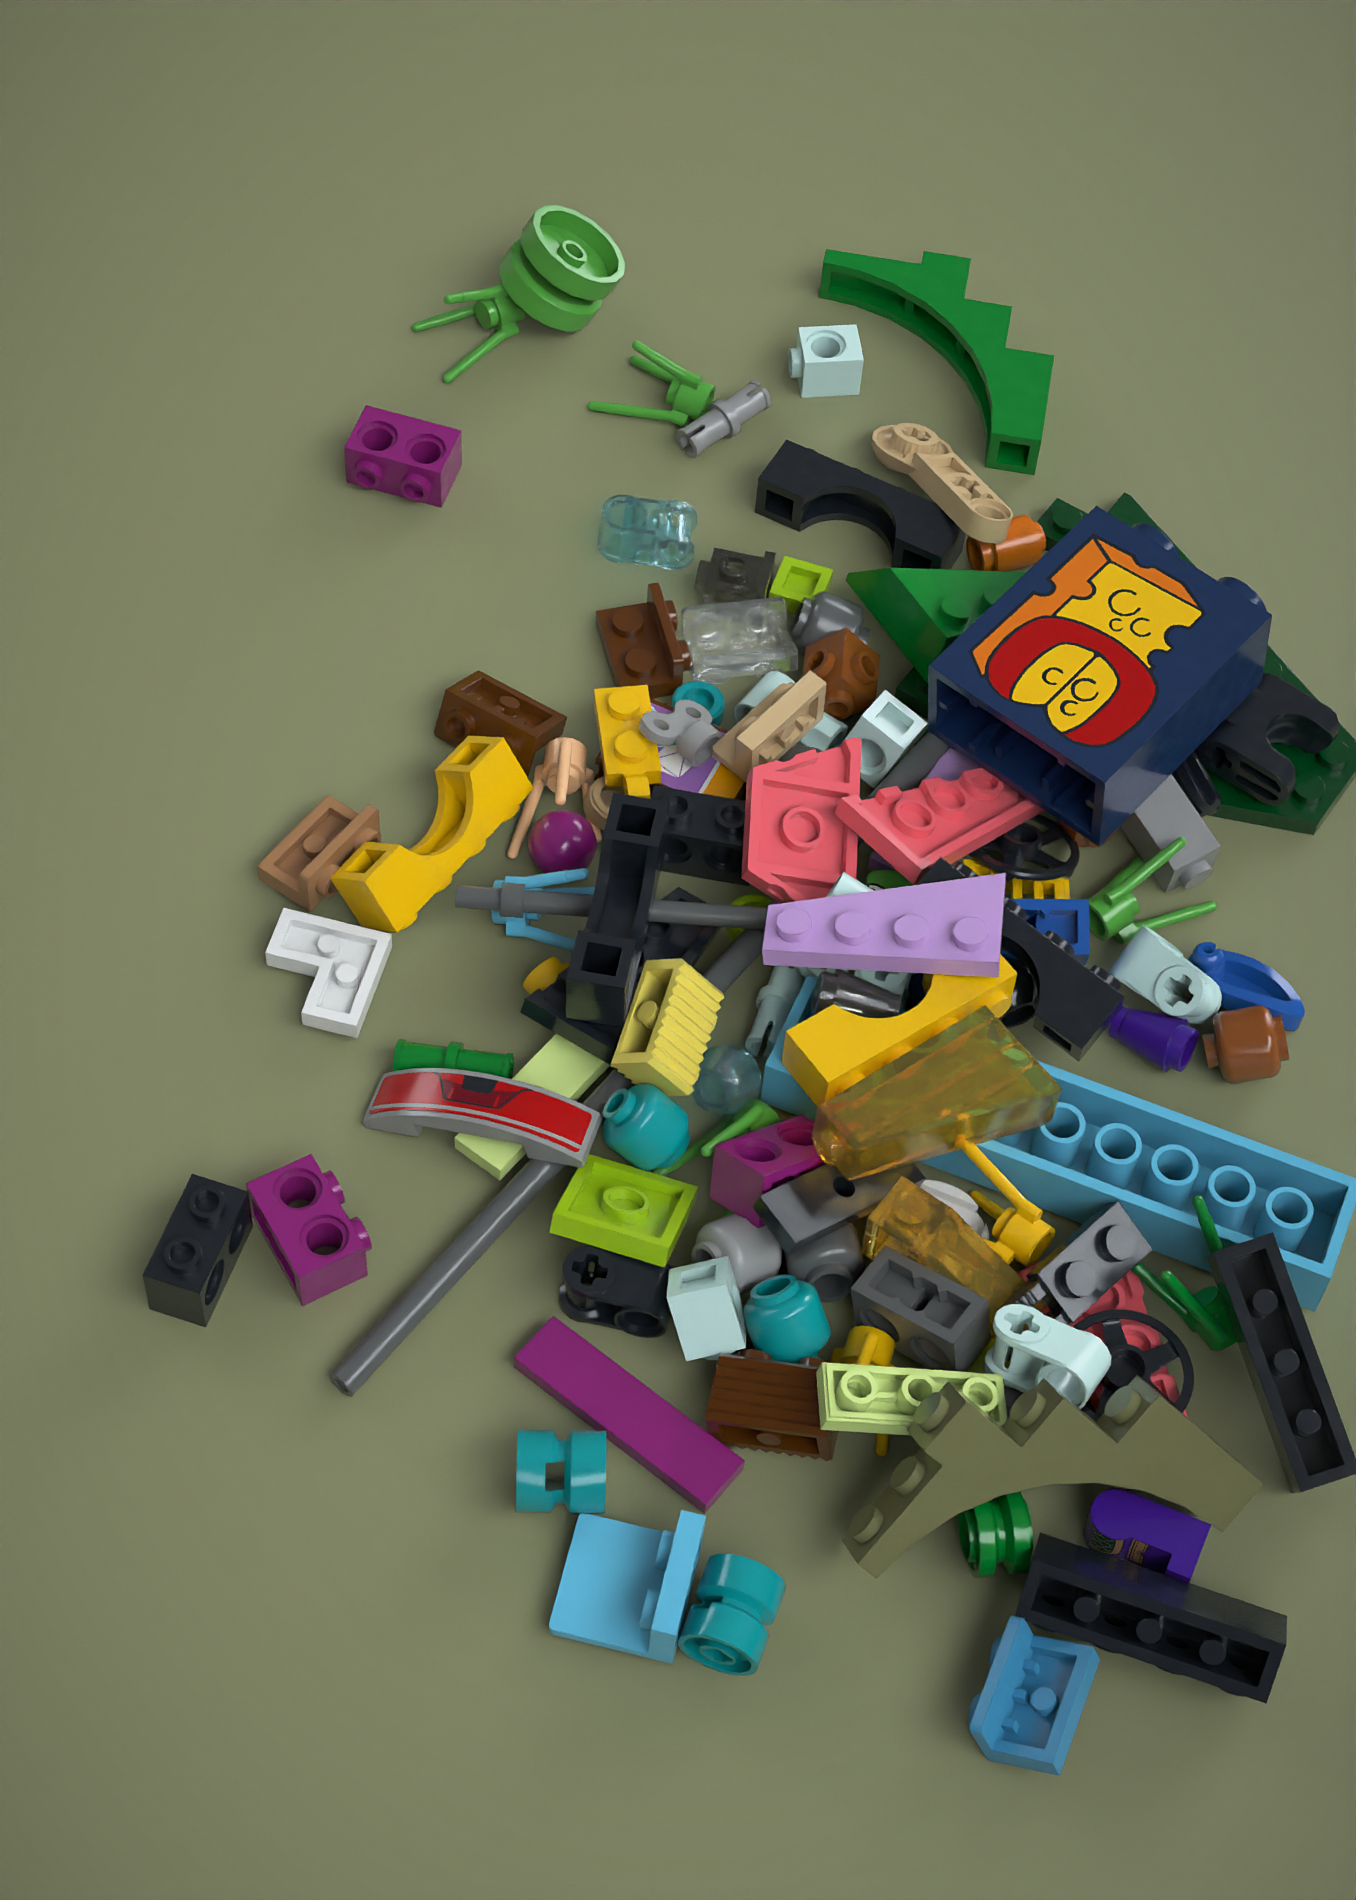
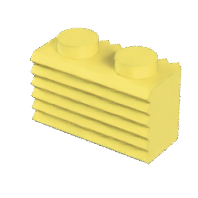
M682 958L646 960L610 1066L617 1068V1072L625 1074L624 1077L631 1079L633 1084L648 1083L655 1085L668 1096L690 1095L694 1091L692 1085L698 1080L701 1068L699 1064L705 1059L702 1054L708 1049L706 1043L711 1039L709 1034L715 1028L718 1016L716 1012L722 1008L719 1002L725 998L723 993Z

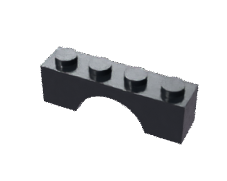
M787 439L758 478L755 513L798 532L816 523L830 520H844L863 525L874 531L886 544L891 557V568L950 570L962 553L966 533L936 503Z
M613 793L602 836L599 867L589 916L584 930H578L566 977V1018L624 1027L668 844L670 802Z
M940 857L918 885L978 877V875L961 862H956L952 866ZM1005 896L1001 950L1010 953L1021 961L1035 982L1038 993V1005L1033 1027L1079 1062L1122 1009L1125 996L1118 991L1121 985L1103 968L1093 965L1091 969H1088L1072 956L1075 952L1073 947L1058 934L1048 930L1043 935L1026 922L1029 916L1025 910Z

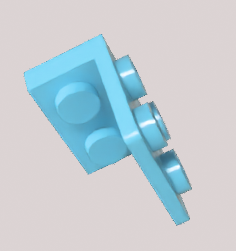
M681 1510L676 1531L664 1530L662 1532L588 1513H581L577 1519L550 1617L549 1632L555 1636L673 1664L678 1645L677 1642L680 1637L702 1549L706 1516Z

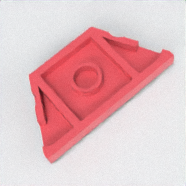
M850 738L844 740L841 746L818 753L813 749L796 754L793 759L786 762L775 760L751 769L747 775L741 875L743 880L781 904L825 898L842 872L856 879L858 835L839 819L834 812L841 797L855 794L860 795L862 739Z

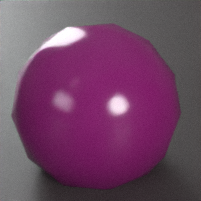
M564 809L547 812L538 819L530 831L527 842L529 855L534 866L544 874L581 868L587 869L595 857L598 846L591 823L579 813Z

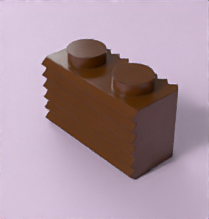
M755 1349L741 1350L738 1356L720 1353L718 1365L716 1366V1375L713 1378V1387L708 1399V1409L705 1411V1422L709 1434L728 1447L737 1446L741 1449L748 1447L753 1451L760 1449L766 1453L773 1451L777 1454L785 1453L789 1456L796 1454L802 1458L809 1456L814 1460L822 1458L825 1461L832 1460L838 1431L820 1429L816 1371L821 1363L829 1362L814 1357L802 1358L798 1361V1364L774 1361L769 1354Z

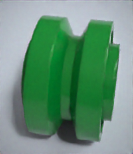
M1021 1491L1001 1495L958 1514L960 1546L963 1557L968 1563L974 1578L992 1577L997 1563L1000 1562L1008 1574L1028 1572L1033 1551V1531L1029 1509Z

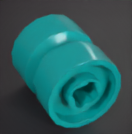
M518 1430L516 1512L551 1513L557 1503H564L569 1513H605L606 1431L571 1430L565 1440H558L553 1430ZM564 1462V1481L545 1479L546 1463Z
M726 1553L710 1556L696 1591L697 1598L701 1604L692 1605L688 1612L677 1642L680 1649L689 1658L715 1671L735 1676L755 1674L769 1638L764 1626L773 1624L786 1589L784 1580L774 1570L744 1556Z

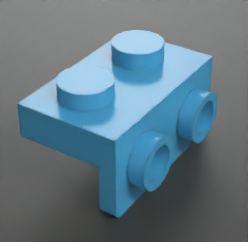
M1017 1616L1009 1617L1003 1636L997 1637L993 1643L990 1653L988 1677L982 1693H978L973 1698L968 1715L970 1733L987 1760L1060 1776L1100 1662V1658L1093 1646L1034 1635L1024 1618Z

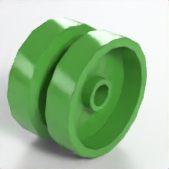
M543 205L534 212L523 228L521 238L512 244L500 261L499 276L504 289L512 300L532 318L548 327L565 332L581 331L590 323L601 308L602 300L612 293L624 276L625 261L613 239L593 220L573 209L560 205Z

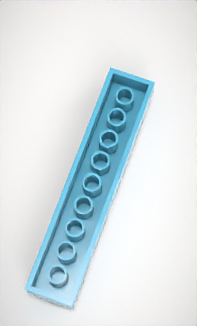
M807 975L765 1064L760 1098L764 1103L797 1116L803 1114L818 1124L842 1133L850 1126L870 1131L873 1134V1141L891 1133L911 1159L1002 1193L951 1138V1130L958 1128L983 1152L1014 1187L1035 1206L1084 1224L1103 1206L1118 1201L1153 1251L1212 1273L1207 1260L1211 1253L1192 1204L1193 1197L1200 1195L1206 1203L1223 1248L1273 1232L1300 1307L1316 1311L1331 1280L1356 1205V1178L965 1033L951 1047L945 1050H938L936 1048L918 1058L914 1066L903 1075L892 1078L889 1075L873 1084L867 1093L855 1103L850 1105H843L841 1103L823 1114L781 1063L785 1032L833 1004L850 1013L868 1018H889L903 1014L906 1011Z

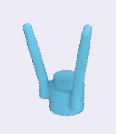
M586 868L526 877L506 876L505 880H495L493 888H502V883L526 884V890L594 895L595 886L541 888L587 879L589 871ZM491 910L494 924H506V936L527 937L573 952L575 939L528 925L530 920H540L541 914L524 913L523 918L500 917V911Z

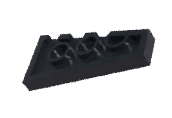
M680 887L661 899L706 903ZM649 922L627 1015L646 960L682 958L693 968L721 927ZM569 967L559 973L556 981L543 991L537 989L525 998L520 1013L611 1065L623 1028L566 1018V977Z

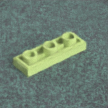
M555 1034L512 1079L577 1101L610 1065L560 1035ZM459 1133L454 1138L455 1149L499 1181L526 1154L523 1144Z
M822 1362L816 1371L821 1430L911 1435L907 1428L914 1421V1414L920 1403L930 1394L939 1392L948 1381L1000 1425H1003L1007 1420L1002 1374Z

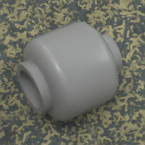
M732 1213L709 1222L701 1228L697 1234L691 1258L692 1264L728 1256L739 1294L741 1295L751 1291L764 1280L778 1275L783 1250L767 1226L757 1228L746 1218Z

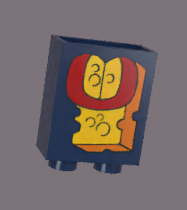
M1095 506L929 665L928 732L1100 847L1262 682L1272 614L1267 612L1262 599L1246 583L1233 577H1222L1216 580L1180 558L1170 539L1157 528L1145 523H1137L1130 527L1108 512Z

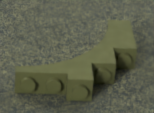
M1138 1375L1128 1386L1121 1387L1110 1397L1105 1406L1104 1414L1097 1422L1043 1378L1034 1389L1027 1390L1019 1396L1011 1408L1010 1417L1003 1425H1000L948 1381L939 1392L930 1394L920 1403L914 1414V1421L907 1428V1431L920 1445L921 1449L915 1456L907 1457L896 1467L890 1478V1485L873 1504L864 1506L856 1513L849 1524L848 1533L842 1539V1542L857 1564L877 1579L913 1543L957 1514L1001 1495L1051 1484L1100 1483L1148 1492L1186 1507L1223 1532L1264 1484Z

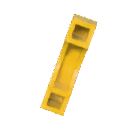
M467 736L435 769L438 785L437 811L429 831L421 841L409 849L399 844L365 841L330 877L362 927L398 933L409 927L418 917V911L434 894L444 890L451 883L452 875L464 862L478 854L485 847L486 839L499 825L512 818L518 812L519 804L534 790V787L504 737Z
M1000 954L999 977L924 973L922 979V986L925 992L924 999L911 1010L889 1018L858 1016L833 1004L785 1032L781 1063L823 1114L841 1103L843 1105L853 1104L862 1098L873 1084L889 1075L892 1078L903 1075L923 1055L936 1048L938 1050H945L954 1045L963 1036L964 1032L982 1021L992 1023L1004 1015L1012 1003L1011 998L1017 972Z

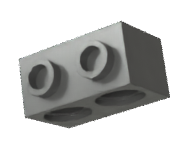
M886 1245L851 1287L856 1326H870L884 1331L894 1340V1350L931 1370L967 1372L991 1341L988 1299Z

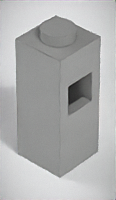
M1171 774L1120 826L1145 863L1178 837L1186 839L1185 847L1153 873V876L1165 893L1182 884L1186 889H1189L1206 880L1213 872L1212 866L1221 848Z

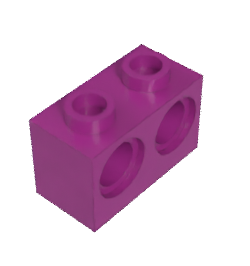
M366 405L344 447L346 482L359 485L365 489H374L407 498L413 502H422L442 508L462 466L461 430Z
M801 1114L715 1145L710 1198L738 1216L746 1218L755 1227L761 1228L766 1225L752 1208L760 1195L849 1153L851 1143Z
M312 1154L246 1183L252 1217L302 1306L368 1276L366 1252L372 1249V1244L366 1228L357 1216L352 1219L348 1218L341 1204L345 1203V1197L337 1178L331 1170L322 1173ZM296 1200H307L311 1202L309 1205L302 1208H292L287 1206L288 1204ZM323 1246H332L338 1249L330 1255L314 1253L316 1249Z

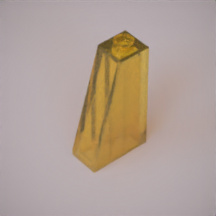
M985 1005L819 1105L812 1133L813 1144L821 1159L830 1166L835 1165L845 1178L850 1181L962 1149L967 1144L974 1143L977 1145L1043 1126L1052 1120L1062 1088Z

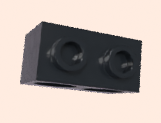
M654 785L651 799L670 802L668 844L661 871L750 887V883L741 878L745 801Z
M191 1174L142 1275L150 1310L199 1326H207L253 1228L248 1191Z

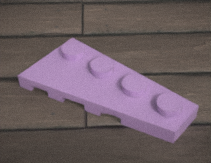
M1006 873L768 905L762 947L763 965L999 977Z

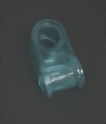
M615 495L607 499L601 509L598 550L603 557L616 563L652 565L669 570L685 568L693 562L695 557V547L691 542V534L698 524L697 512L688 503L678 500L662 501L637 498L630 495ZM674 515L678 516L677 526H672ZM669 544H674V553L672 555L669 554Z

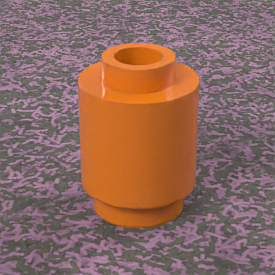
M1026 514L1012 518L1006 540L1001 543H985L970 536L966 539V553L974 571L1011 572L1036 564L1041 559L1042 551L1046 548V538L1041 525L1036 521L1033 522Z

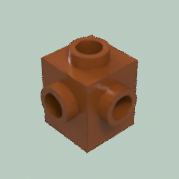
M846 627L805 647L803 676L811 670L827 683L824 705L825 713L842 721L866 710L874 703L877 694L880 655Z

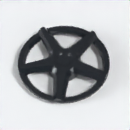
M1040 814L1029 820L1048 827V830L1041 832L1035 826L1024 822L968 854L984 867L997 873H1006L1005 882H1009L1013 878L1032 881L1053 880L1064 876L1070 878L1080 858L1077 842L1071 839L1061 825ZM1064 839L1070 847L1071 854L1068 860L1063 862L1042 851L1041 848ZM980 849L1003 854V861L999 862L991 858ZM1024 861H1028L1046 869L1037 870L1020 867Z
M1107 1310L1092 1314L1073 1326L1075 1329L1085 1331L1094 1324L1102 1322L1105 1345L1111 1355V1366L1101 1380L1104 1389L1096 1413L1092 1412L1085 1405L1081 1408L1095 1422L1104 1414L1105 1406L1110 1397L1121 1387L1128 1386L1136 1375L1141 1377L1180 1412H1184L1194 1387L1193 1365L1182 1341L1165 1324L1149 1315L1132 1310ZM1120 1319L1146 1324L1160 1332L1168 1342L1144 1352L1140 1348L1127 1343ZM1179 1357L1183 1367V1387L1176 1403H1173L1151 1382L1150 1376Z

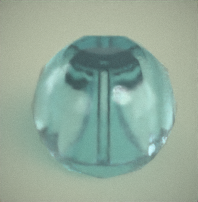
M725 1043L710 1047L702 1054L705 1059L699 1064L701 1068L698 1072L699 1077L694 1085H692L694 1088L692 1094L697 1105L713 1115L727 1118L733 1116L753 1099H757L762 1089L761 1071L753 1055L738 1046Z

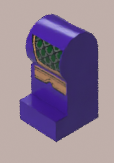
M1111 1489L1099 1494L1091 1504L1083 1535L1086 1545L1091 1550L1118 1559L1124 1558L1141 1567L1189 1583L1211 1524L1129 1491Z

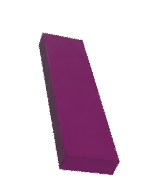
M552 1316L514 1357L515 1369L596 1431H606V1439L704 1514L744 1469V1459L555 1316Z

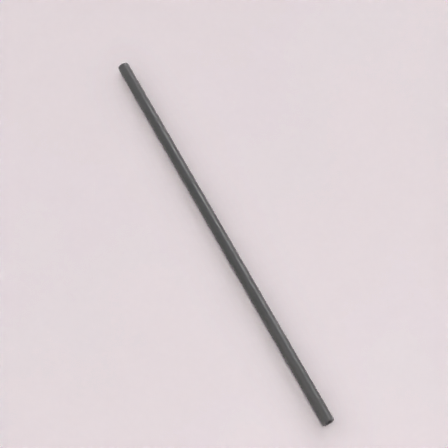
M928 732L866 799L874 798L878 790L898 786L901 792L913 789L951 746ZM858 836L859 847L864 842V840ZM772 899L768 905L780 903ZM744 929L702 976L724 994L762 952L765 930ZM616 1068L582 1103L600 1113L602 1121L599 1128L605 1120L603 1109L608 1099L619 1089L626 1088L628 1090L636 1085L631 1083V1079L625 1078V1074L617 1072L618 1069ZM531 1158L329 1375L331 1382L342 1393L352 1397L565 1165Z

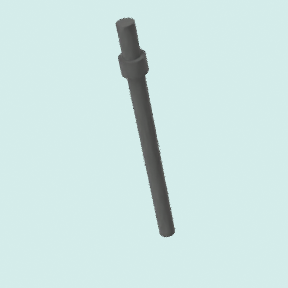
M502 883V888L457 885L455 907L500 911V917L523 918L524 913L588 917L593 895L526 890V884ZM654 899L649 922L765 930L768 908Z

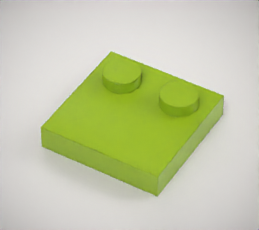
M588 1154L584 1167L577 1168L553 1212L549 1233L665 1268L694 1207L698 1186Z

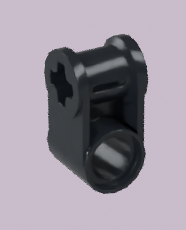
M595 1246L579 1247L570 1252L563 1262V1282L559 1288L558 1303L561 1310L570 1319L577 1322L622 1330L637 1337L657 1338L664 1335L668 1329L671 1311L666 1297L669 1269L674 1267L668 1263L665 1268ZM589 1262L595 1263L594 1272L588 1271ZM583 1283H589L592 1286L584 1285ZM581 1297L587 1298L585 1307L580 1306Z

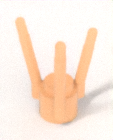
M562 737L550 741L545 746L544 763L535 767L532 784L534 790L526 799L507 851V856L510 859H515L518 856L544 786H547L549 790L555 793V803L557 805L565 804L566 795L576 792L578 788L582 790L584 800L586 793L594 783V771L586 767L587 749L580 741ZM587 818L595 832L597 843L602 840L601 830Z

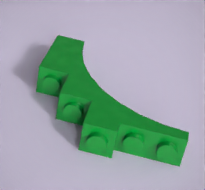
M826 249L819 298L867 310L895 322L924 340L949 362L966 383L980 411L986 437L985 467L1035 475L1043 435L1054 355L1006 348L1012 306L965 299L971 258L924 251L922 263L917 264Z

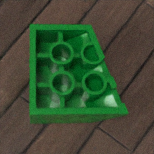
M882 568L848 573L845 581L928 683L929 665L1026 572Z

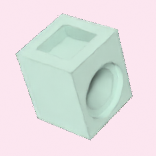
M857 324L798 327L796 348H789L788 371L790 378H798L801 398L859 395L864 358Z
M884 690L865 711L845 738V740L850 738L862 739L860 778L874 789L897 765L927 725L925 720L887 690Z
M725 1256L669 1269L666 1298L686 1361L699 1358L718 1360L720 1353L732 1355L736 1350L746 1348L747 1327L742 1314L744 1307L729 1257Z

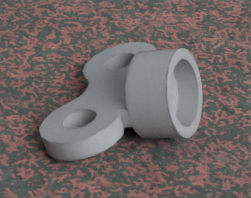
M679 700L676 702L671 714L654 711L646 712L643 714L638 726L640 732L654 743L667 746L675 742L677 744V752L693 767L701 766L713 756V745L723 737L722 733L711 725L712 717L708 710L690 700Z

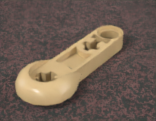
M908 422L898 423V425L880 426L873 431L871 446L877 459L889 470L908 474L964 533L971 538L985 543L996 544L1006 540L1013 518L1012 510L953 452L950 445L939 438L934 431L925 426Z

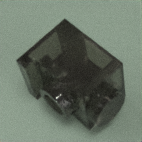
M714 548L711 561L700 560L697 569L694 590L703 592L701 613L762 625L768 604L769 591L773 584L776 553L766 551L764 557Z

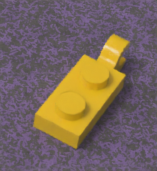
M648 685L594 689L593 703L606 788L623 786L624 795L650 799L649 784L661 783V765L657 743L647 739L638 727L643 714L652 711Z

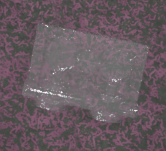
M782 597L687 606L681 610L682 640L685 639L688 645L691 661L690 673L694 681L701 680L710 684H719L729 681L731 677L754 675L762 678L770 671L783 673L785 671L798 670V650L787 631V605Z

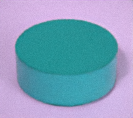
M691 681L684 683L675 690L672 696L671 707H674L675 703L679 700L696 702L706 708L711 714L712 724L717 726L721 724L724 716L725 700L717 687L703 681Z

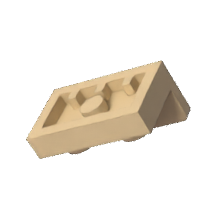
M810 670L796 684L792 682L780 684L713 745V757L743 781L747 782V775L753 767L779 760L823 719L827 683Z

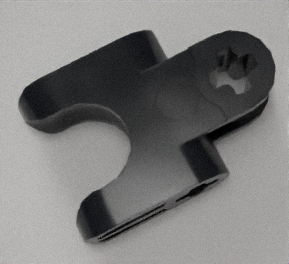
M1263 673L1262 682L1197 747V754L1204 766L1214 774L1262 803L1274 806L1284 802L1293 792L1296 775L1291 761L1273 749L1271 743L1291 744L1305 753L1315 754L1326 749L1339 735V721L1337 714L1327 705L1283 679L1270 673Z

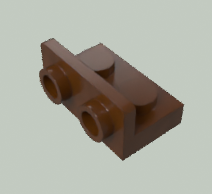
M659 582L648 584L646 603L596 611V627L615 687L648 685L649 697L652 699L673 695L675 690L683 684V672L690 671L691 661L687 642L685 639L678 640L675 633L678 622L674 603L672 600H664Z
M478 670L445 690L434 734L439 739L456 748L467 736L504 737L528 777L535 753L545 747L550 741L563 734L567 716Z

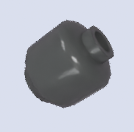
M822 591L816 593L812 599L804 597L801 600L793 617L789 636L795 638L797 653L804 656L805 647L845 627L867 644L870 629L863 627L864 611L861 606L829 592Z
M852 1223L789 1255L782 1247L788 1275L795 1276L796 1280L812 1284L816 1288L821 1302L830 1303L846 1297L851 1292V1287L865 1271V1263L857 1230Z

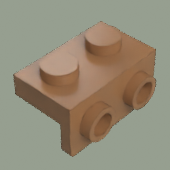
M328 795L257 865L258 879L311 912L325 897L331 898L338 892L330 877L365 841L381 843L379 810L368 804L358 814Z

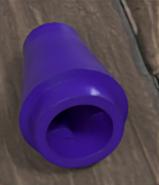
M1123 1005L1122 1009L1111 1021L1109 1027L1110 1037L1117 1039L1121 1044L1164 1072H1167L1170 1068L1182 1072L1186 1068L1195 1051L1199 1036L1197 1029L1188 1026L1187 1019L1135 1008L1131 1009Z

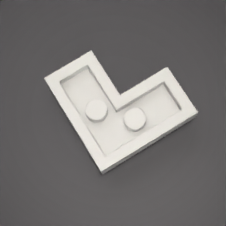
M283 908L265 952L266 964L315 977L301 1012L302 1025L358 1038L392 949V934Z

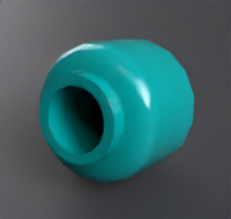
M641 1083L632 1086L628 1090L626 1088L619 1089L608 1099L604 1106L603 1138L608 1147L635 1168L645 1171L659 1167L667 1168L674 1164L685 1152L690 1141V1133L688 1132L689 1117L683 1107L657 1086Z
M793 1275L774 1276L757 1284L750 1292L751 1298L747 1301L742 1311L743 1319L755 1350L769 1354L774 1361L796 1364L802 1358H818V1352L827 1344L831 1336V1328L816 1288L810 1283L796 1280V1277Z

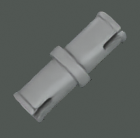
M751 380L745 387L726 400L717 399L709 404L705 414L686 427L677 430L676 439L680 448L685 450L688 446L692 445V448L686 452V455L696 458L701 452L723 437L727 439L734 437L740 432L742 424L771 406V398L767 389L764 387L755 393V390L761 387V383L757 380Z

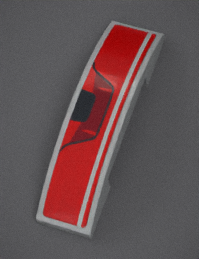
M413 1068L383 1074L363 1119L366 1128L419 1137L423 1126L523 1144L528 1158L583 1168L602 1121L599 1112L549 1090L505 1077L447 1068Z

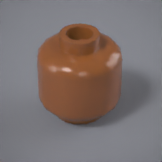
M1263 1005L1219 1012L1212 1021L1213 1033L1202 1035L1208 1069L1220 1067L1222 1077L1230 1084L1272 1078L1280 1072L1281 1061L1289 1060L1281 1015L1272 1017L1269 1009Z

